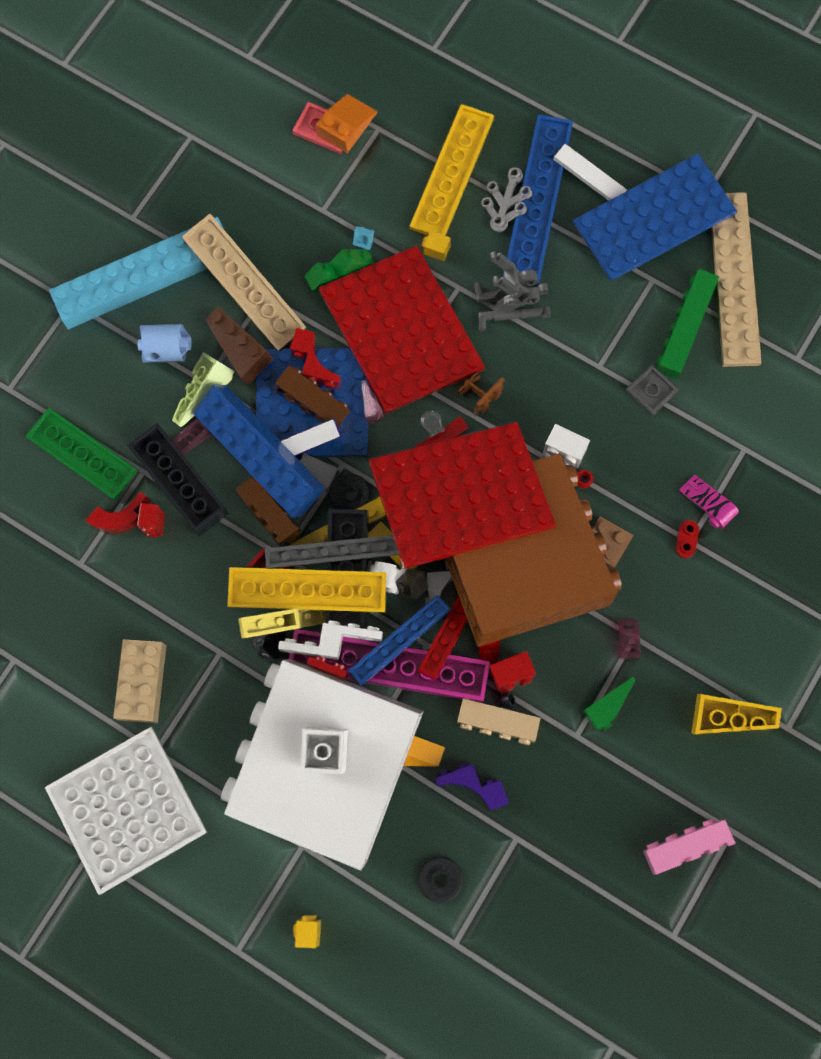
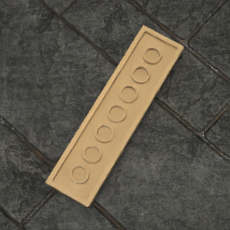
M211 214L207 215L182 236L186 244L275 349L279 351L291 342L296 328L306 329L303 322Z

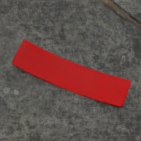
M459 416L432 436L416 444L415 448L455 438L465 431L468 426L462 417Z

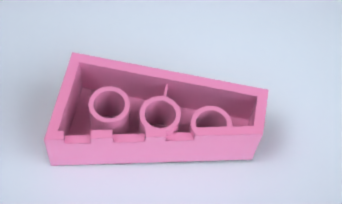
M712 818L702 822L703 826L696 829L695 826L685 829V834L677 836L675 833L666 837V842L659 844L656 841L646 845L648 849L643 852L652 874L656 875L682 865L684 861L695 860L701 857V854L718 851L723 845L731 846L736 844L726 820L715 821Z

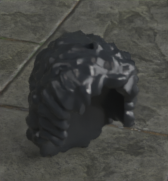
M286 631L252 637L253 649L261 659L277 665H281L282 660L289 659L287 652H281L278 649L279 641H285L286 638L292 639Z

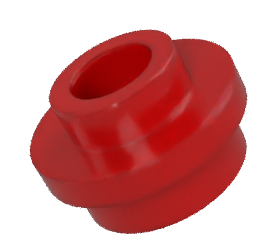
M588 470L577 472L578 487L582 489L590 487L593 483L591 472ZM585 477L587 481L581 482L580 478Z

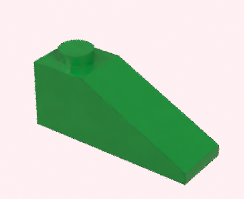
M634 677L583 711V714L595 731L601 729L603 732L612 726L611 721L615 719L635 682Z

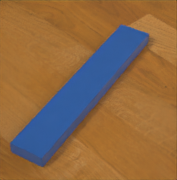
M437 595L350 668L348 673L362 687L448 614L451 609Z

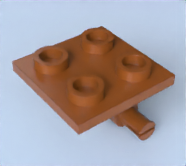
M475 372L469 380L466 379L464 381V385L457 392L464 396L471 389L481 398L476 403L473 413L477 416L479 413L483 414L489 408V403L492 399L496 401L500 397L501 391L504 389L503 383L505 379L503 377L485 393L474 385L481 378Z

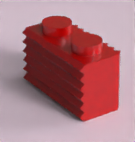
M140 503L137 526L146 534V537L157 538L164 535L162 532L164 531L166 515L158 505Z

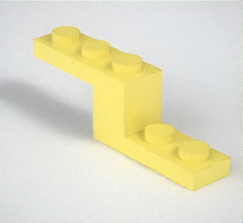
M296 608L238 618L241 637L248 638L325 623V610H299Z

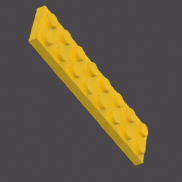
M463 104L460 105L411 221L410 230L427 236L430 231L446 236L493 123L494 115Z
M229 567L227 607L385 612L387 573Z

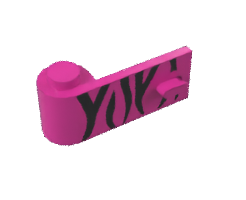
M696 475L679 489L680 493L708 513L709 523L716 529H723L739 513L737 507Z

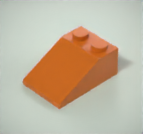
M347 94L324 113L316 124L317 134L320 138L348 153L375 117L377 111Z

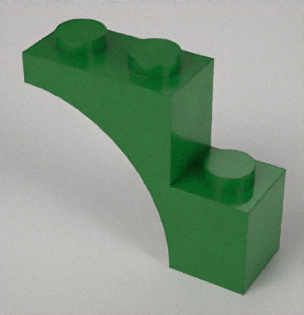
M342 249L330 263H316L305 275V278L312 291H319V287L374 264V261L367 249Z

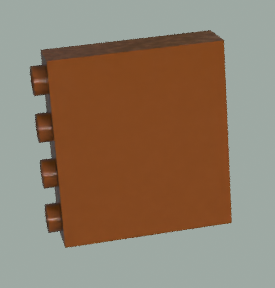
M560 453L532 461L556 523L554 529L445 558L478 647L608 607L618 594V590H621L622 584L618 571L614 567L608 569L603 555L607 553L605 540L600 532L593 534L588 522L592 520L590 504L586 498L579 499L574 488L578 486L575 468L571 464L565 466Z

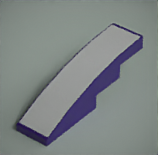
M332 419L284 439L281 442L297 457L342 436L336 420Z

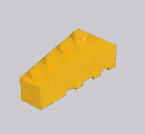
M697 694L691 733L702 734L779 728L782 708Z

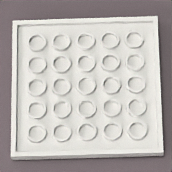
M152 727L45 787L98 895L103 894L208 833Z

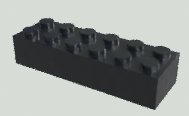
M158 422L127 445L199 537L229 514L225 506Z
M328 509L327 542L368 538V510ZM368 558L327 562L328 571L367 572ZM325 610V623L328 624V621L340 622L341 626L357 624L360 625V628H366V612Z

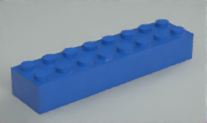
M226 385L212 386L193 414L292 518L304 516L325 490V487Z

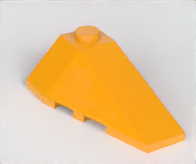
M414 736L403 766L439 767L445 747Z

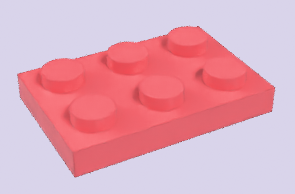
M308 102L293 129V135L341 154V149L320 138L317 134L316 124L327 109Z

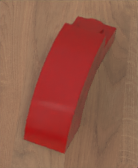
M140 492L124 510L110 513L97 507L85 521L93 528L105 533L125 532L137 526L140 503L148 504L150 500Z

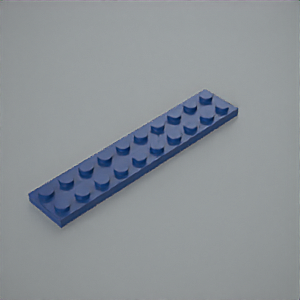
M539 114L523 181V186L531 188L532 196L520 201L525 203L527 211L525 214L518 215L515 218L507 258L515 264L520 272L525 270H535L537 272L538 283L536 286L539 285L563 172V166L553 159L564 144L568 145L573 124L572 120Z

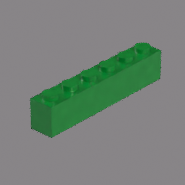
M698 269L696 275L692 274L688 283L691 285L690 290H685L682 298L685 301L684 305H679L675 315L678 317L677 322H672L669 330L672 333L670 339L666 337L662 347L665 349L663 355H659L656 362L659 365L658 370L662 374L678 380L719 276L702 269Z

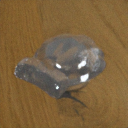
M426 411L421 416V425L429 432L430 437L445 431L438 412Z

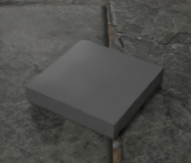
M653 365L645 370L625 390L651 416L660 410L679 391Z

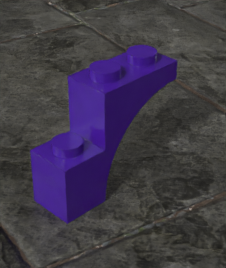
M468 763L461 764L456 767V771L450 773L449 770L438 773V778H435L438 787L443 785H460L473 790L484 800L489 811L509 804L501 780L497 782L495 778L483 782L485 786L481 787L473 764L470 766Z

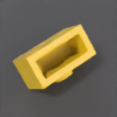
M304 915L302 919L297 920V923L294 924L293 937H296L295 947L317 948L320 945L321 920L316 919V915Z

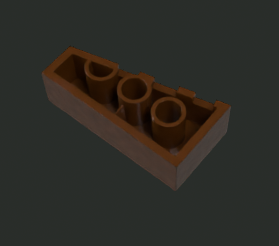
M217 306L205 320L238 375L249 386L274 358Z
M288 366L275 383L272 391L276 394H279V392L283 393L285 400L291 404L292 402H297L302 411L308 414H315L314 418L321 423L335 419L339 428L350 413L348 405L343 401L339 400L338 402L335 400L333 394L328 390L320 389L313 379H307L302 376V372L298 368Z
M253 476L235 489L279 547L291 546L290 544L301 539L299 533L301 529L295 522H291L288 518L289 514L276 504L277 501L267 493Z

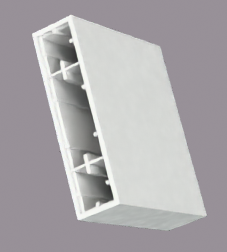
M292 659L282 660L281 665L273 663L264 682V686L271 688L266 703L258 701L250 718V724L257 726L252 741L247 739L242 741L235 758V762L243 764L238 779L230 777L221 794V800L228 802L224 815L361 870L369 858L424 711ZM310 727L348 730L346 772L343 774L300 772L303 729Z

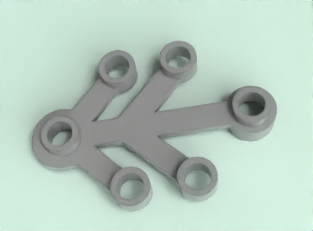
M519 168L510 169L508 173L509 183L504 198L499 192V187L495 181L487 184L489 193L493 194L500 206L499 212L497 213L493 208V202L489 197H485L481 204L492 218L490 226L496 232L505 231L510 220L518 215L525 214L527 211L525 203L520 201L532 196L529 186H523L520 193L512 197L516 184L521 183L524 177ZM515 205V209L507 213V210Z

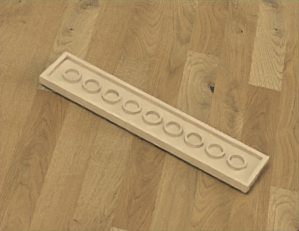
M726 193L737 212L730 218L711 227L715 275L719 276L716 292L723 367L760 366L762 362L747 193Z

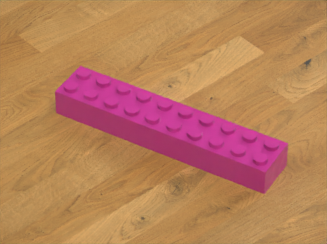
M300 629L294 630L293 639L297 640V643L305 644V641L317 643L316 646H319L321 633ZM343 637L339 660L325 658L327 659L326 663L334 665V663L345 666V670L348 672L350 668L380 643ZM406 648L366 683L483 703L490 661L449 655L435 681L418 673V668L428 651ZM290 653L289 659L307 665L309 657L315 658V656ZM348 673L346 680L355 681V679Z

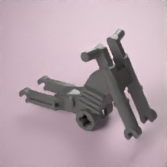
M491 252V262H494L504 270L505 277L498 279V276L493 277V285L500 288L498 291L483 293L481 282L474 283L476 302H497L496 308L498 309L478 313V330L481 332L486 330V320L500 321L538 316L549 318L551 314L550 307L515 310L521 307V305L539 302V295L548 294L547 283L540 284L537 287H528L538 283L535 270L520 272L515 264L502 253L496 255L495 252Z

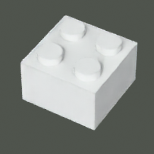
M555 424L545 443L542 455L549 457L560 453L565 466L571 464L577 471L590 440Z
M310 727L303 729L300 772L343 774L346 772L348 730Z

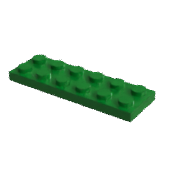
M50 408L45 411L25 436L114 501H116L138 472L132 465Z

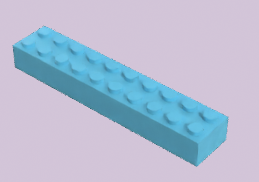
M218 217L214 218V219L220 224V226L222 227L219 218H218ZM190 229L50 289L49 292L67 329H71L208 269L182 239V236Z

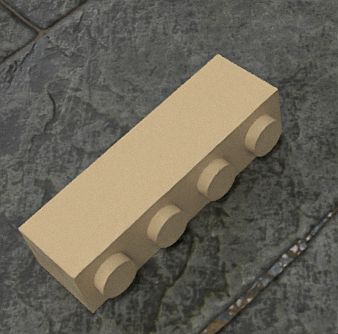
M463 699L457 724H461L460 728L472 730L473 727L480 729L479 733L485 735L496 733L499 734L501 739L511 740L512 737L519 739L518 743L530 745V742L534 743L536 741L541 718Z

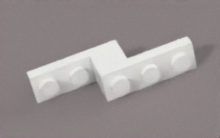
M328 621V624L323 623L319 646H316L317 643L305 641V644H299L297 640L286 638L285 641H279L278 649L281 652L315 657L317 655L323 658L339 660L343 637L382 642L383 632L379 631L377 627L369 626L367 629H362L357 624L341 626L340 622Z

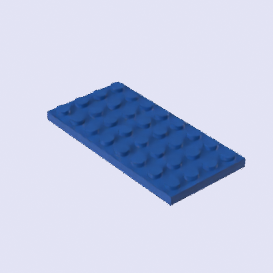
M696 154L575 218L573 224L609 280L613 281L736 214L737 210L700 155Z

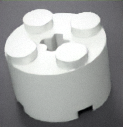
M371 560L368 561L367 572L387 573V593L398 595L399 591L402 592L406 569L402 567L400 570V568H397V565L375 561L374 564Z

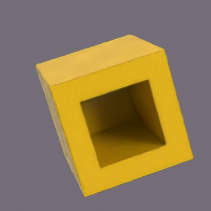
M430 231L428 237L425 236L422 242L424 255L441 261L445 260L451 246L450 237Z

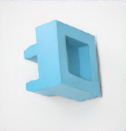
M357 226L354 232L353 245L370 250L374 231Z

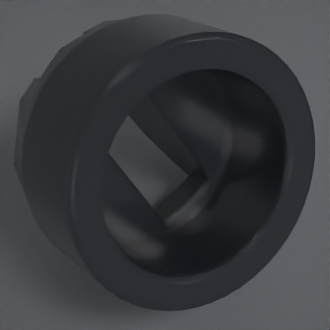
M510 691L502 694L499 698V701H502L500 706L503 708H511L516 704L514 695Z

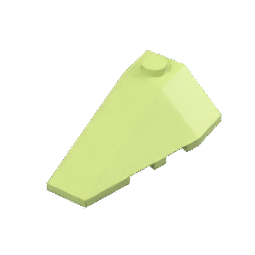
M203 352L191 373L194 375L191 384L187 383L186 397L180 400L172 421L180 427L185 425L194 416V411L212 386L227 385L231 382L235 371Z

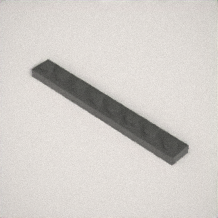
M393 535L265 548L267 569L399 555Z

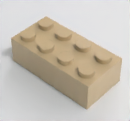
M123 639L114 719L119 721L158 723L167 646L163 642Z

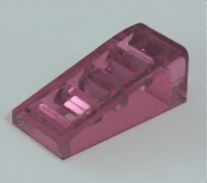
M366 381L361 382L365 418L373 424L385 418V415L369 383Z
M196 418L172 441L181 453L185 455L210 437L212 433ZM194 430L199 434L198 436L194 434ZM187 435H190L193 440L190 441ZM183 439L187 446L185 447L180 440Z
M618 620L619 659H640L641 648L638 620ZM623 625H634V629H623ZM624 633H634V637H624ZM624 641H634V644H625ZM625 648H635V652L625 651Z

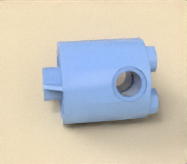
M182 324L140 326L141 339H138V350L142 351L143 363L185 361L186 352L191 350L192 342L191 336Z

